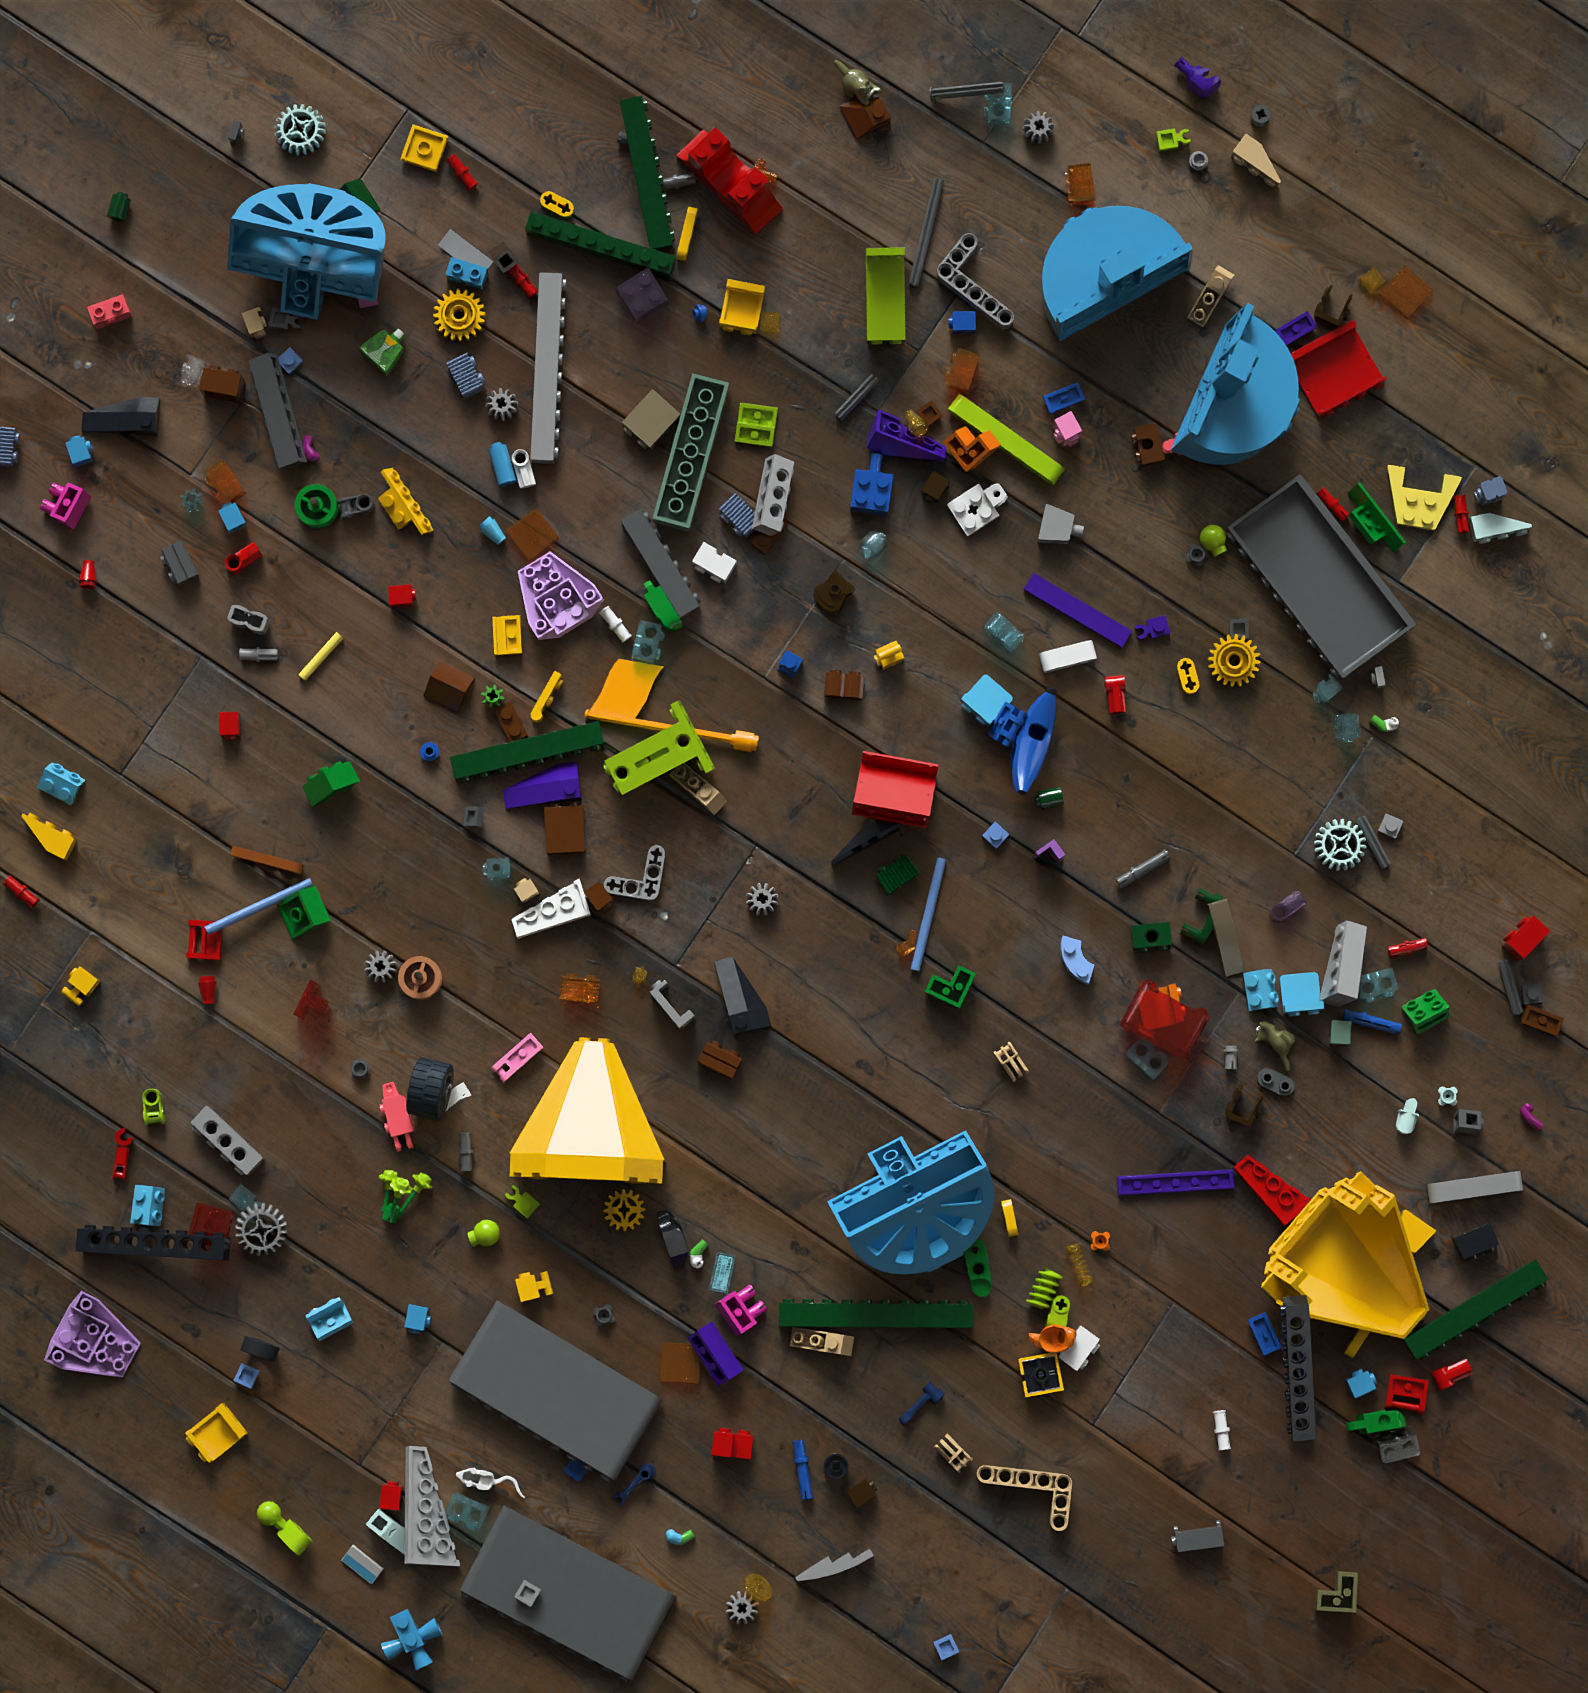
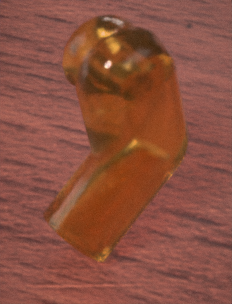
M757 159L754 167H757L770 182L775 183L778 174L768 171L765 159Z
M908 930L907 940L896 947L897 953L907 955L915 950L918 931Z

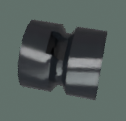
M833 1453L826 1457L823 1468L828 1477L839 1479L846 1475L849 1464L843 1455Z

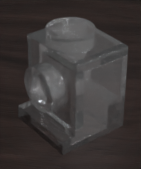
M187 354L188 362L183 364L180 371L182 373L181 382L189 386L192 383L198 385L202 377L203 368L207 365L205 361Z

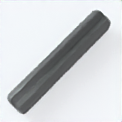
M871 374L835 412V416L843 420L878 383V378Z
M1366 816L1357 818L1356 822L1381 869L1390 866L1391 863Z
M1501 960L1498 962L1512 1015H1520L1523 1013L1509 960Z

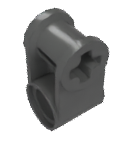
M367 494L343 497L337 500V504L340 506L341 520L369 514L375 508L373 499ZM369 500V506L361 508L362 501Z

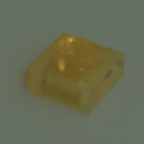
M1375 267L1359 279L1370 294L1386 282Z
M761 312L760 332H779L780 312Z

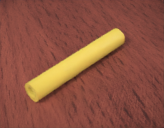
M336 632L298 675L306 681L343 640V637Z

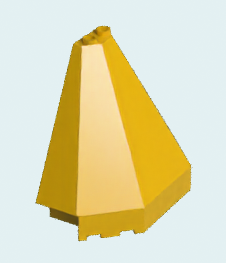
M579 1038V1041L574 1042L510 1151L509 1177H528L529 1179L549 1180V1178L624 1181L631 1184H662L663 1162L666 1161L614 1043H610V1039L598 1038V1042H590V1038Z
M1360 1171L1350 1180L1345 1178L1336 1182L1335 1187L1320 1189L1269 1248L1268 1254L1271 1257L1270 1261L1266 1262L1264 1272L1266 1280L1262 1282L1261 1287L1279 1305H1283V1297L1306 1295L1309 1303L1310 1318L1405 1339L1412 1333L1413 1328L1419 1321L1424 1319L1430 1309L1395 1195L1378 1185H1374Z

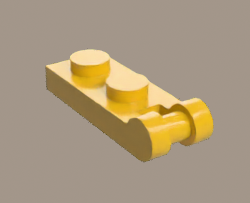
M554 671L531 712L533 722L540 723L543 720V710L546 706L549 707L554 699L552 694L555 690L558 691L563 683L560 673Z

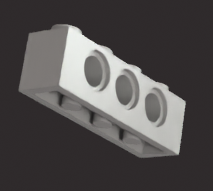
M776 454L765 459L752 529L770 536L781 532L783 529L784 513L787 510V497L791 490L790 481L794 474V461Z
M206 1105L191 1121L194 1125L192 1129L199 1136L203 1134L208 1138L206 1142L213 1149L217 1147L222 1152L220 1156L227 1162L231 1160L236 1165L234 1169L239 1174L243 1175L245 1173L249 1176L264 1160L251 1145L209 1106ZM212 1123L216 1124L217 1131L214 1134H209L208 1126ZM224 1137L231 1139L230 1146H222L221 1141ZM238 1150L245 1152V1157L241 1161H238L235 1157Z

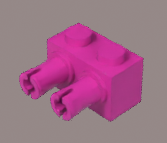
M67 482L65 488L53 483L51 486L54 489L49 488V494L55 495L59 499L56 504L44 499L42 503L45 505L41 504L40 510L49 513L57 523L74 530L91 496L84 489Z
M750 1284L738 1293L736 1291L729 1293L714 1304L735 1336L744 1333L757 1323L755 1318L767 1311L766 1306L760 1308L764 1305L762 1301H758L749 1309L744 1305V1302L756 1295L755 1290L749 1293L753 1289Z

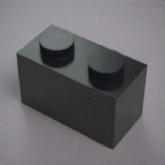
M1491 1223L1452 1238L1460 1258L1467 1259V1261L1478 1258L1477 1254L1484 1251L1485 1254L1496 1250L1495 1246L1500 1245Z

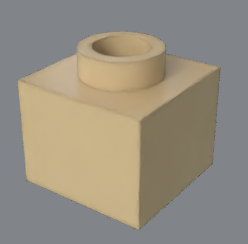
M522 879L516 883L517 887L514 888L522 903L539 894L531 879Z

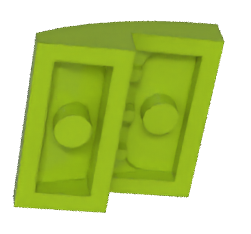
M740 403L735 442L772 447L778 408Z

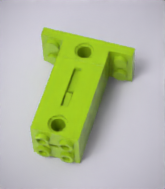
M905 247L865 248L867 341H871V344H882V340H890V344H901V340H905Z
M680 700L670 704L672 707L670 712L674 720H679L678 723L605 760L606 765H604V769L608 776L612 775L615 781L612 784L617 793L626 794L695 757L699 759L696 762L701 771L705 770L707 773L715 769ZM682 736H686L689 739L687 746H683L680 743ZM621 768L627 770L626 778L620 776L619 770Z

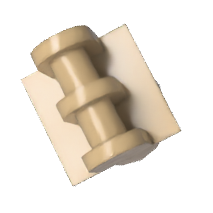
M1008 1042L1007 1046L1004 1048L1002 1046L1000 1047L1001 1050L998 1052L994 1051L993 1053L1014 1082L1017 1079L1008 1067V1062L1019 1078L1023 1074L1014 1062V1058L1025 1073H1028L1029 1070L1019 1057L1018 1052ZM1009 1050H1012L1014 1053L1011 1057L1007 1053ZM1005 1054L1007 1060L1003 1062L1000 1057Z
M947 1433L945 1437L958 1450L954 1452L943 1439L939 1442L952 1456L949 1458L937 1444L934 1448L960 1473V1469L963 1466L966 1467V1463L973 1459ZM961 1452L966 1455L962 1460L958 1457ZM955 1457L960 1461L956 1466L951 1462Z

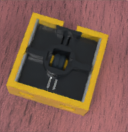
M1047 1353L1018 1359L1020 1374H1024L1025 1381H1022L1025 1397L1064 1390L1057 1353Z

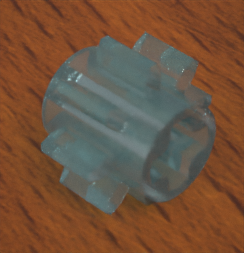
M193 488L192 491L185 489V495H180V498L184 500L181 506L185 507L187 505L188 512L191 509L198 511V506L204 505L199 499L203 496L202 493L196 494V488ZM191 496L194 498L195 501L192 504L189 499V497Z

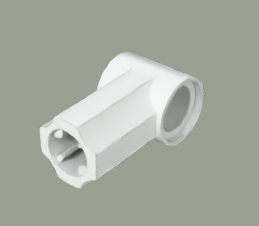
M522 449L516 450L512 454V463L520 489L536 485L528 453ZM517 455H524L526 457L525 462L522 464L515 461Z

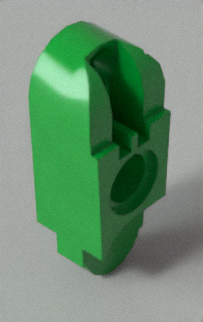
M650 580L645 582L643 585L647 593L644 594V597L657 621L661 622L663 627L669 632L682 628L683 624L661 586L655 588Z
M977 1239L963 1252L972 1292L979 1297H985L992 1289L988 1255L985 1243ZM972 1247H978L979 1251L977 1254L971 1252ZM975 1264L983 1266L984 1271L981 1275H976L973 1272Z
M1379 1410L1356 1415L1357 1421L1345 1423L1347 1431L1359 1429L1360 1434L1406 1426L1405 1416L1396 1410Z

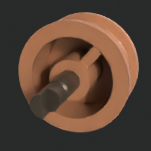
M416 956L403 963L399 970L398 981L401 989L409 997L425 1000L434 996L440 989L442 974L434 961L427 957Z

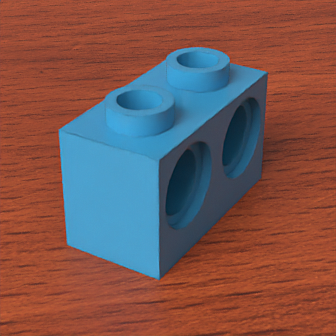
M451 257L445 275L447 280L483 291L489 273L486 267Z

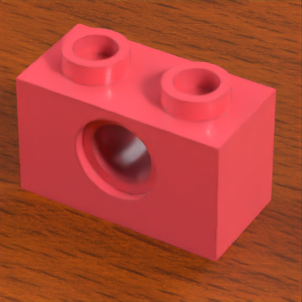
M123 294L87 307L96 329L132 317L127 300Z

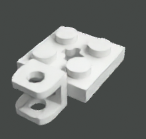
M977 484L947 505L966 535L970 536L1000 516L995 508L1003 504L1008 496L1000 484H993L984 491L980 484ZM1000 492L999 497H994V494ZM971 505L974 507L978 506L976 515L968 513Z

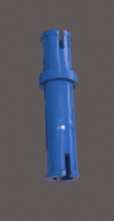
M1346 1008L1342 1018L1344 1021L1359 1024L1360 1027L1367 1026L1399 1035L1402 1026L1401 1023Z
M804 1439L792 1441L795 1459L793 1460L797 1467L801 1500L813 1498L807 1463L809 1457H806Z

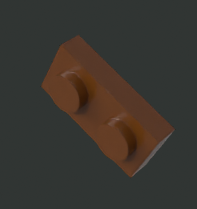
M783 520L784 526L781 532L772 536L758 532L750 544L766 555L787 528L788 523Z
M511 701L494 709L509 742L528 737Z
M1527 1005L1520 1023L1557 1037L1564 1018Z

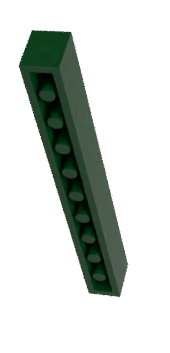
M783 1299V1303H779V1326L973 1328V1304H969L967 1300H957V1304H950V1300H938V1304H930V1300H919V1304H911V1300H899V1304H892V1300H880V1304H872V1300H861L860 1303H853V1300L842 1299L841 1303H833V1299H822V1303H814V1299H802V1303H795V1299Z

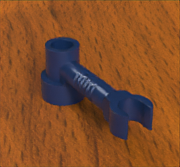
M929 1382L922 1389L924 1394L898 1420L903 1425H906L924 1403L930 1400L935 1405L942 1399L945 1393Z
M650 1463L644 1464L639 1470V1475L621 1493L613 1496L612 1500L616 1497L622 1498V1503L618 1507L626 1502V1498L644 1480H650L655 1476V1467Z

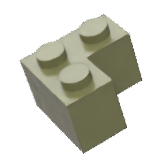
M1336 1571L1335 1591L1315 1589L1314 1609L1356 1613L1358 1573Z

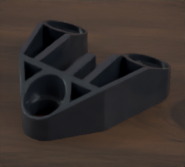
M667 1209L656 1212L673 1268L684 1267L689 1251L680 1222Z

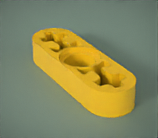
M688 207L677 251V260L686 261L698 214L697 208Z

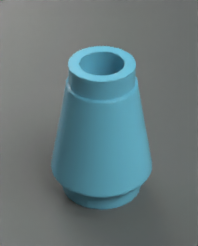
M490 516L478 526L481 529L480 532L497 545L506 538L495 519H492Z

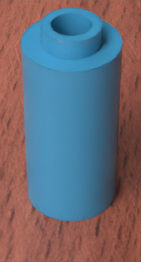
M502 442L492 444L488 452L498 486H508L517 482L507 446L505 444L502 445Z

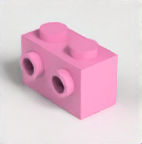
M1072 411L1054 420L1053 429L1055 433L1053 435L1058 444L1061 443L1063 447L1066 445L1071 447L1079 442L1078 439H1080L1082 430Z

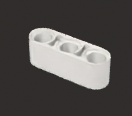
M1092 640L1039 654L1044 673L1097 660Z

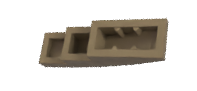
M1227 899L1208 904L1225 976L1244 972Z

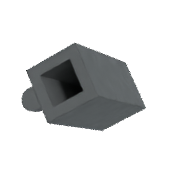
M1220 1520L1216 1521V1526L1184 1531H1178V1526H1173L1174 1536L1171 1537L1172 1548H1176L1177 1552L1224 1546Z

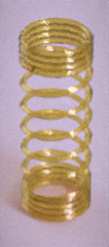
M1079 1243L1065 1247L1068 1254L1077 1252L1069 1256V1258L1079 1257L1071 1261V1264L1080 1262L1073 1266V1269L1082 1267L1074 1273L1084 1272L1076 1277H1086L1078 1282L1079 1286L1083 1287L1094 1283L1090 1274L1084 1275L1089 1272V1269L1082 1270L1088 1266L1087 1264L1078 1266L1086 1260L1076 1261L1084 1256L1083 1254L1074 1256L1082 1251L1078 1250L1081 1247Z

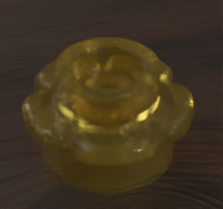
M643 966L635 967L632 981L640 985L646 981L647 971L644 970Z

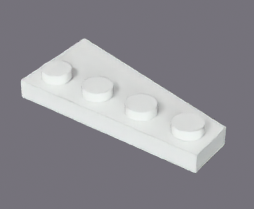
M580 879L575 880L574 883L562 888L558 893L547 897L540 904L529 908L513 918L512 923L517 938L519 939L591 916Z

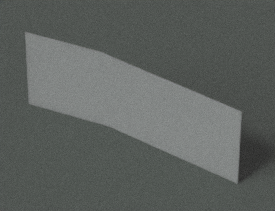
M452 229L448 231L438 244L452 257L486 267L487 269L494 262Z

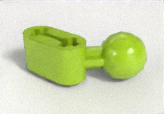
M267 1501L258 1507L256 1515L259 1522L265 1526L273 1525L279 1530L276 1534L298 1556L313 1542L293 1520L289 1519L286 1521L281 1517V1509L276 1503Z

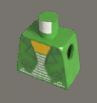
M399 328L391 335L382 330L360 346L359 349L387 376L404 352L403 347L399 343L406 335Z

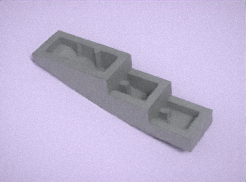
M870 1548L855 1558H852L848 1552L833 1563L829 1556H827L795 1578L797 1581L833 1575L854 1567L874 1555Z

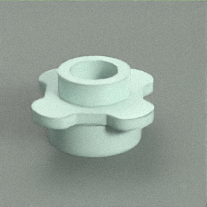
M1442 1086L1438 1089L1440 1093L1438 1103L1441 1106L1445 1104L1455 1106L1457 1104V1089L1455 1087L1445 1088Z

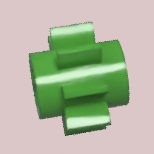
M496 685L493 688L486 686V693H481L483 697H486L483 700V704L489 703L490 709H492L493 705L500 707V700H505L504 697L500 696L504 692L503 689L498 691ZM493 692H495L498 698H494L493 701H491L490 697L488 696L492 695Z

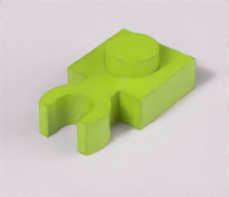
M1175 128L1156 131L1159 152L1178 149V143L1183 145L1190 144L1191 139L1185 140L1182 137L1184 134L1189 133V129H1183L1177 134Z
M513 1185L512 1188L515 1189L516 1194L510 1196L506 1193L505 1196L510 1200H515L516 1203L513 1207L528 1219L540 1203L526 1191L521 1195L519 1188Z

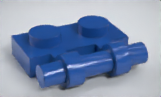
M1005 701L987 735L1009 747L1011 742L1015 741L1017 737L1015 735L1020 726L1024 725L1027 713Z

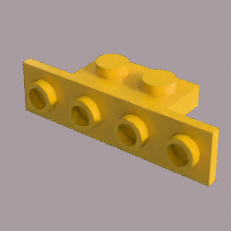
M393 468L382 470L381 474L391 488L378 499L398 530L413 521L421 535L431 533L433 528L430 521L421 512L419 504L414 501L409 489L400 480L399 474Z

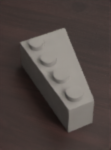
M1347 920L1337 925L1319 1001L1339 1008L1358 999L1367 926Z

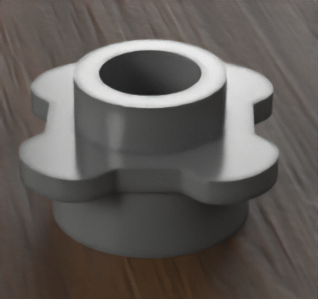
M1192 544L1189 554L1186 555V560L1201 566L1208 551L1198 547L1196 544Z
M609 1304L593 1310L598 1326H603L607 1322H614L615 1317L612 1315V1307Z

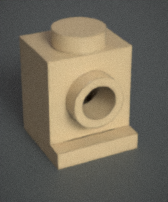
M260 307L242 313L251 338L255 337L258 339L266 335L264 327L267 324L264 316H260L263 314Z

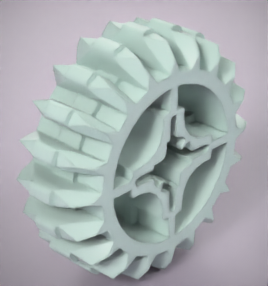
M294 104V110L291 111L287 107V114L284 112L280 113L283 119H276L279 124L275 125V129L278 130L275 136L280 137L277 141L279 144H283L282 148L284 150L289 147V153H293L295 150L296 155H299L302 150L304 155H307V149L314 152V145L317 148L320 147L317 141H324L321 135L326 134V131L322 129L326 125L324 122H321L323 117L317 116V110L312 112L311 106H308L305 110L304 104H301L300 109ZM297 117H307L311 120L300 121ZM292 121V128L285 134L287 124ZM296 123L303 129L304 136L297 130ZM315 126V132L309 139L307 134ZM300 138L303 140V143H295L290 141V139Z
M1335 819L1332 821L1333 826L1329 822L1325 824L1327 830L1324 827L1319 829L1323 835L1320 833L1316 834L1320 841L1316 840L1314 844L1320 845V847L1315 848L1314 851H1321L1317 858H1325L1322 862L1323 865L1330 862L1329 869L1336 865V871H1339L1342 865L1343 870L1346 871L1348 869L1347 864L1353 868L1355 866L1353 860L1356 863L1361 861L1357 855L1360 857L1364 856L1360 849L1364 850L1366 846L1360 845V843L1365 842L1366 839H1359L1363 832H1355L1358 828L1357 825L1350 828L1351 821H1348L1345 826L1344 819L1340 820L1339 825ZM1343 830L1347 833L1343 837H1337L1330 832ZM1351 836L1355 842L1354 853L1348 846V840ZM1326 837L1332 844V850L1329 854L1325 849ZM1346 838V840L1343 842V846H1345L1344 849L1341 847L1340 849H1337L1334 852V850L1337 848V844H1335L1336 841L1339 843L1340 841H1343ZM1337 853H1343L1344 855H1347L1350 858L1346 860H1336L1333 857Z

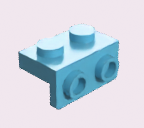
M51 763L44 769L37 788L72 805L79 788L84 784L85 780L78 774L64 769L61 765Z
M1272 969L1243 973L1249 1011L1278 1007L1279 998L1275 991L1274 983L1276 979Z
M135 1185L130 1223L160 1226L165 1188Z
M340 1297L331 1299L327 1304L311 1310L306 1315L319 1341L353 1324L352 1318Z

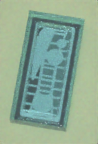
M717 1252L709 1290L728 1294L736 1258L735 1255Z

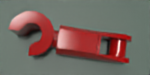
M121 1128L115 1134V1140L120 1146L116 1147L112 1176L114 1181L115 1179H121L122 1182H125L130 1151V1148H127V1146L134 1140L131 1137L126 1141L122 1139V1134L126 1132L127 1128ZM117 1166H124L123 1172L117 1171Z

